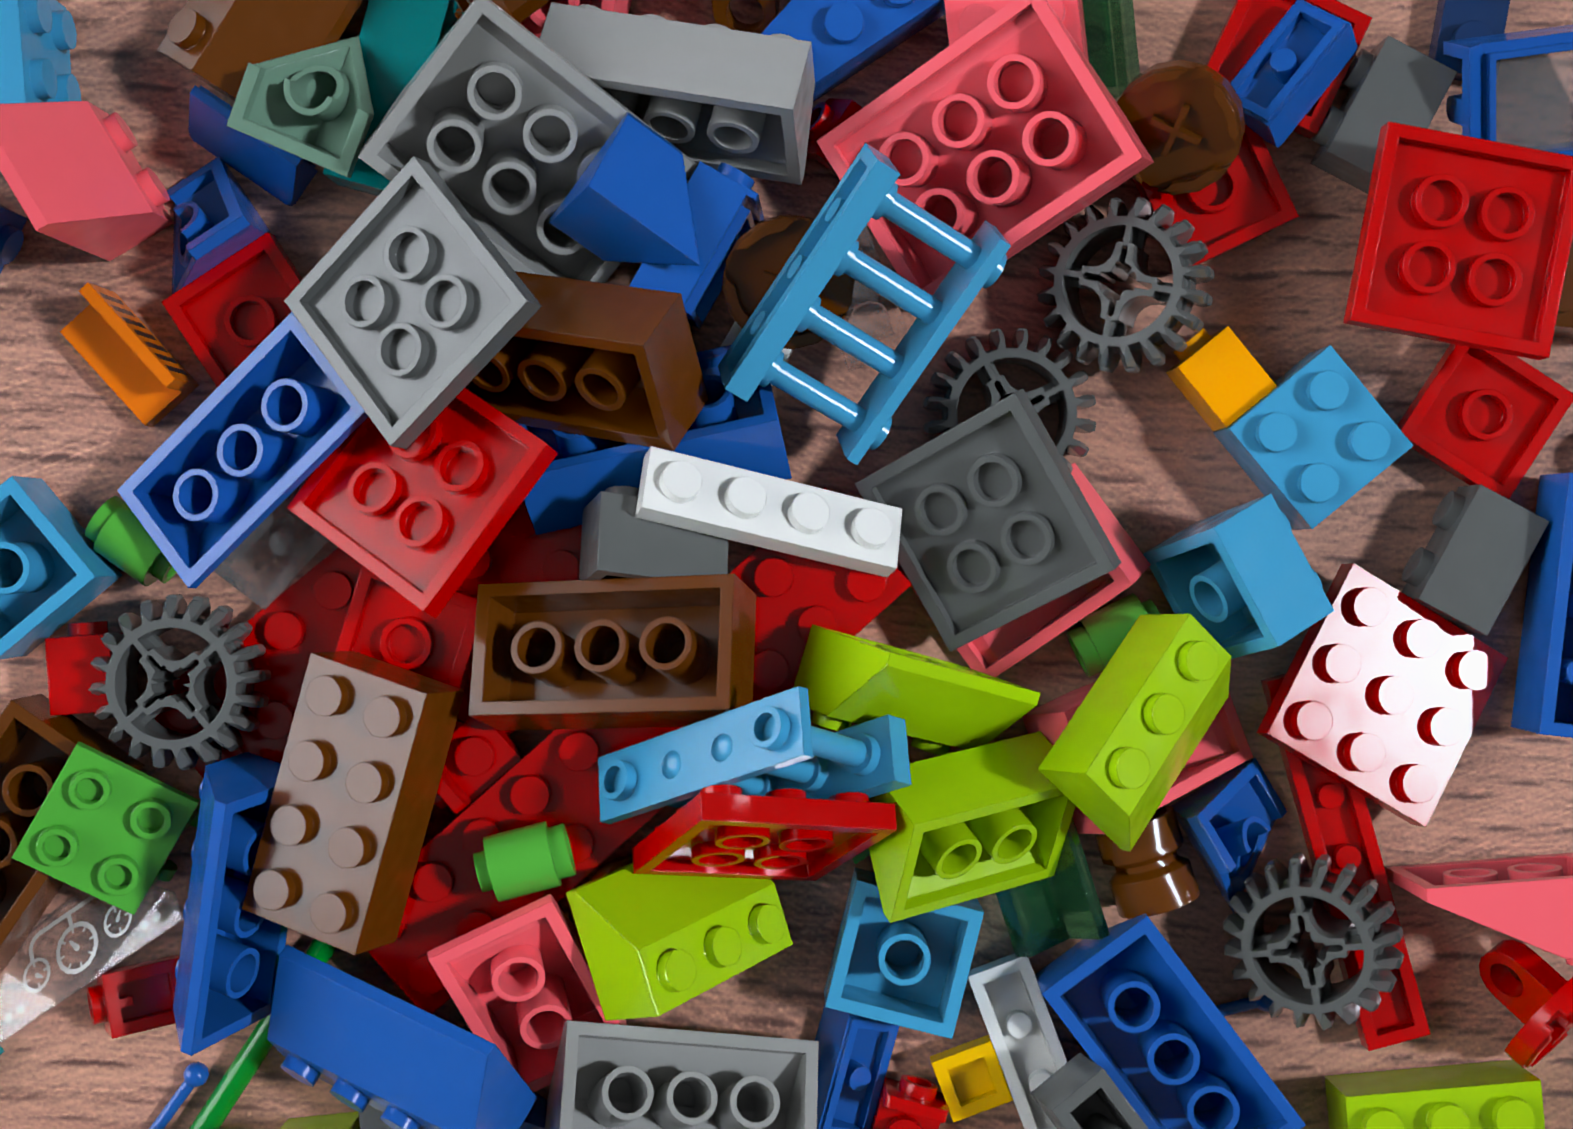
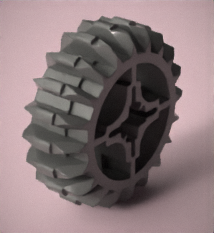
M1118 197L1111 198L1107 207L1106 218H1104L1099 209L1090 205L1084 210L1088 225L1083 229L1071 220L1064 222L1063 228L1065 233L1071 237L1066 246L1055 241L1048 243V251L1057 256L1059 260L1056 266L1044 265L1038 268L1041 277L1054 282V285L1040 291L1037 297L1040 303L1050 306L1057 305V307L1047 313L1043 318V322L1050 329L1063 328L1056 340L1060 348L1069 350L1078 345L1075 359L1082 364L1089 365L1098 356L1099 369L1104 372L1113 373L1120 359H1122V364L1127 372L1131 374L1139 373L1142 366V352L1145 353L1146 358L1151 364L1157 367L1164 365L1165 354L1161 345L1167 342L1173 349L1183 352L1187 348V343L1178 334V331L1183 325L1191 330L1200 331L1204 325L1203 321L1198 317L1190 314L1193 305L1200 307L1212 305L1213 297L1202 290H1196V285L1207 283L1214 279V270L1205 265L1192 266L1204 258L1208 253V248L1200 240L1187 243L1195 230L1194 226L1186 219L1173 224L1175 212L1165 204L1157 208L1151 215L1150 202L1145 198L1137 197L1128 213L1124 201ZM1123 238V242H1116L1112 256L1105 263L1099 266H1087L1090 259L1102 247L1114 240ZM1147 238L1159 241L1165 248L1172 265L1173 283L1162 282L1156 277H1150L1148 272L1149 255L1144 252ZM1130 276L1149 290L1135 288L1134 291L1124 290L1119 295L1100 282L1115 284L1116 281H1127ZM1079 288L1089 290L1100 297V318L1105 320L1102 335H1099L1089 325L1083 315L1079 300ZM1150 305L1165 306L1162 313L1149 326L1139 332L1125 336L1127 329L1134 328L1135 320L1144 308Z
M1000 328L992 329L989 333V351L985 352L981 342L975 336L965 341L966 351L971 358L969 362H966L954 351H950L946 355L944 360L956 375L954 378L940 372H934L930 383L946 393L944 398L928 396L923 400V408L929 411L942 412V420H932L923 425L925 434L945 433L959 425L957 418L959 397L966 382L975 373L983 386L981 391L986 402L985 409L999 402L998 399L1006 398L1017 392L1018 390L1011 387L1004 375H999L995 367L996 364H1016L1034 371L1047 383L1036 390L1025 392L1029 400H1036V404L1033 407L1037 413L1042 408L1057 401L1059 424L1053 442L1069 471L1072 472L1073 467L1063 457L1065 452L1077 457L1087 455L1089 448L1083 442L1074 439L1073 435L1074 432L1091 433L1095 431V421L1077 418V410L1087 409L1096 404L1095 396L1087 394L1075 398L1072 388L1088 380V375L1082 370L1069 378L1065 376L1061 369L1069 364L1073 358V354L1069 350L1059 354L1053 362L1045 357L1052 346L1053 340L1047 335L1041 337L1036 343L1034 350L1031 351L1026 349L1029 338L1027 329L1019 328L1013 336L1012 347H1006L1004 334Z
M182 594L167 595L163 606L155 599L143 601L140 604L141 617L134 613L122 614L118 621L123 634L109 632L100 638L105 647L113 653L112 656L95 657L90 663L97 670L106 672V680L92 683L88 690L95 695L106 694L109 704L100 707L94 716L100 720L115 717L118 722L112 728L108 739L118 742L132 736L128 756L137 759L144 757L151 751L154 767H167L175 758L180 770L196 767L199 757L207 765L220 761L222 758L221 746L231 752L241 748L244 743L239 730L251 732L257 730L260 725V721L248 710V707H265L270 700L266 694L254 691L255 683L271 679L272 673L269 669L254 670L252 659L259 658L266 653V648L263 644L247 647L243 644V641L253 630V626L248 622H241L229 629L228 627L233 617V609L227 605L218 606L211 613L209 598L205 596H195L187 605ZM179 628L199 635L209 645L203 650L193 651L189 656H186L175 645L167 646L159 636L171 629ZM140 663L144 667L148 678L146 690L141 697L137 683ZM224 665L227 688L224 703L220 709L219 706L222 700L214 690L213 681L217 671ZM194 668L188 673L190 683L183 684L190 688L189 691L168 696L175 690L173 680L180 679L173 676L174 672ZM175 708L183 713L187 719L196 718L204 729L197 734L180 733L166 728L154 718L160 713Z
M1301 852L1291 857L1288 869L1278 859H1273L1264 867L1265 876L1252 872L1244 881L1247 892L1237 891L1230 901V905L1236 913L1229 914L1223 924V930L1235 936L1225 944L1224 955L1243 959L1232 971L1233 980L1251 978L1254 982L1248 992L1249 1001L1260 1000L1263 995L1273 1001L1269 1007L1271 1018L1278 1017L1284 1008L1294 1011L1293 1021L1296 1028L1305 1026L1310 1014H1314L1323 1031L1332 1027L1336 1013L1350 1025L1357 1022L1360 1016V1007L1370 1012L1375 1011L1382 1001L1379 992H1391L1397 981V978L1390 970L1399 969L1404 959L1403 952L1392 946L1401 941L1403 937L1402 926L1384 923L1392 916L1395 910L1393 901L1373 903L1371 899L1379 887L1377 881L1370 879L1361 887L1353 883L1352 879L1357 870L1354 863H1347L1339 875L1331 872L1332 861L1328 854L1320 855L1313 869H1310L1307 859ZM1293 897L1295 907L1289 914L1291 923L1279 925L1275 932H1264L1266 909L1279 900ZM1322 900L1340 909L1349 919H1338L1332 916L1325 909ZM1305 929L1306 932H1310L1311 939H1301ZM1313 942L1324 943L1320 952L1318 949H1315ZM1351 950H1364L1363 968L1344 981L1331 983L1330 974L1335 967L1333 960L1347 957ZM1279 963H1286L1294 967L1300 974L1301 979L1286 971Z

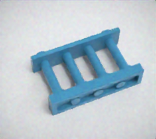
M867 143L864 144L718 364L724 389L748 402L758 385L766 387L770 383L842 425L836 436L846 459L858 465L868 449L875 450L885 440L892 425L891 416L981 288L986 289L999 278L1006 265V253L1011 247L999 230L986 220L973 238L969 239L897 193L898 185L895 182L900 176L899 171L887 156ZM883 216L955 262L933 295L858 250L859 242L857 238L871 218L877 220ZM845 273L917 318L895 350L820 306L821 298L819 295L832 275L839 277ZM808 329L879 372L858 404L783 360L784 353L782 350L795 330L803 332Z
M801 686L598 757L600 822L612 824L664 806L680 808L697 796L702 788L712 785H736L742 788V795L765 796L767 792L776 789L795 788L804 790L806 798L827 800L832 795L845 792L865 793L871 798L912 785L905 719L888 714L837 732L811 726L808 689Z

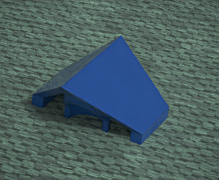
M627 112L550 218V223L603 261L700 266L683 153Z
M220 156L167 190L169 197L174 202L172 294L265 233H271Z
M1256 758L1245 761L1171 805L1174 807L1179 824L1233 914L1235 911L1230 905L1232 897L1237 891L1245 890L1244 881L1253 872L1275 820L1282 818L1288 812Z

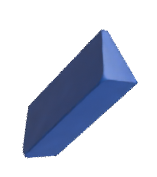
M1296 0L1230 83L1242 102L1245 125L1265 141L1279 148L1356 53L1357 43L1351 23L1304 0Z
M195 85L190 92L188 130L192 140L216 157L220 156L226 164L288 206L296 204L318 172L315 169L316 165L226 126L233 107L203 86L197 87Z
M824 1004L814 1040L819 1041L817 1129H871L899 1030L898 1025L826 1008Z

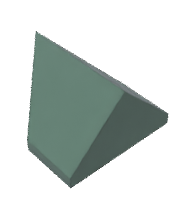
M359 36L256 64L248 63L226 126L351 178L374 117Z

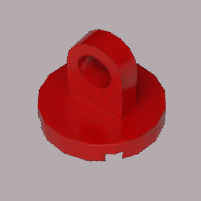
M1502 940L1481 957L1479 972L1486 988L1525 1024L1510 1041L1505 1049V1053L1522 1068L1533 1067L1568 1036L1566 1032L1573 1027V977L1567 981L1535 951L1515 940ZM1507 966L1514 970L1521 982L1509 972Z

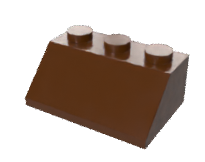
M188 0L184 8L171 19L167 35L157 50L213 89L235 101L248 63L256 64L337 42L363 0Z

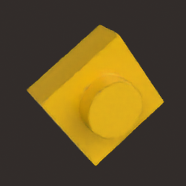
M989 1034L929 1056L946 1104H948L953 1123L1013 1101Z

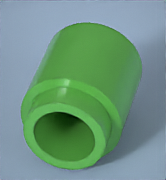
M113 496L108 499L89 521L85 530V537L94 542V551L142 585L149 586L157 580L166 583L177 573L126 502L120 497Z
M1131 593L1090 613L1078 621V627L1066 632L1073 653L1088 678L1104 670L1140 615L1160 614L1151 599L1141 603L1138 597Z
M543 821L483 837L484 851L473 854L475 870L482 892L494 890L498 902L559 887L562 885L561 879L576 875L573 853L564 823L548 827L547 822Z

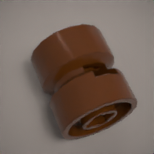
M1162 806L1156 810L1130 852L1121 850L1106 834H1094L1103 864L1115 866L1116 873L1109 880V885L1120 917L1132 919L1144 913L1148 917L1163 914L1185 906L1199 897L1200 892L1190 860L1177 855V850L1182 846L1184 840L1174 807Z

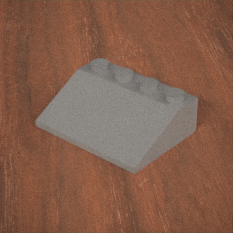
M473 0L368 136L358 158L389 181H392L413 156L430 163L514 271L605 283L621 262L603 261L550 223V218L627 112L650 129L652 128L493 1ZM683 153L686 178L688 180L698 165Z

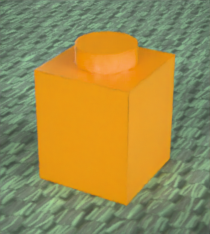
M1229 326L1219 330L1212 336L1204 328L1186 340L1187 348L1183 352L1173 351L1180 362L1166 372L1212 431L1227 428L1277 387Z

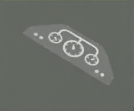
M152 885L136 913L132 915L81 891L40 919L9 962L0 983V1043L182 921L183 917L176 893Z

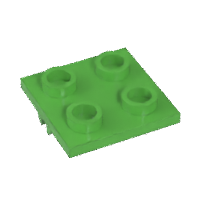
M78 741L14 852L12 859L134 915L152 885L158 880L169 882L175 875L178 867L167 857L181 833L189 826L197 827L200 806L197 807L199 799Z

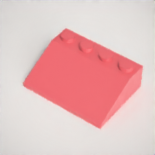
M1012 0L816 141L840 181L864 144L867 143L887 156L899 171L900 176L895 182L898 185L897 193L969 239L973 238L986 220L995 226L1010 243L1011 247L1006 253L1007 260L1154 163L1123 111L1047 0ZM883 216L877 220L871 218L867 223L896 273L933 295L955 262Z

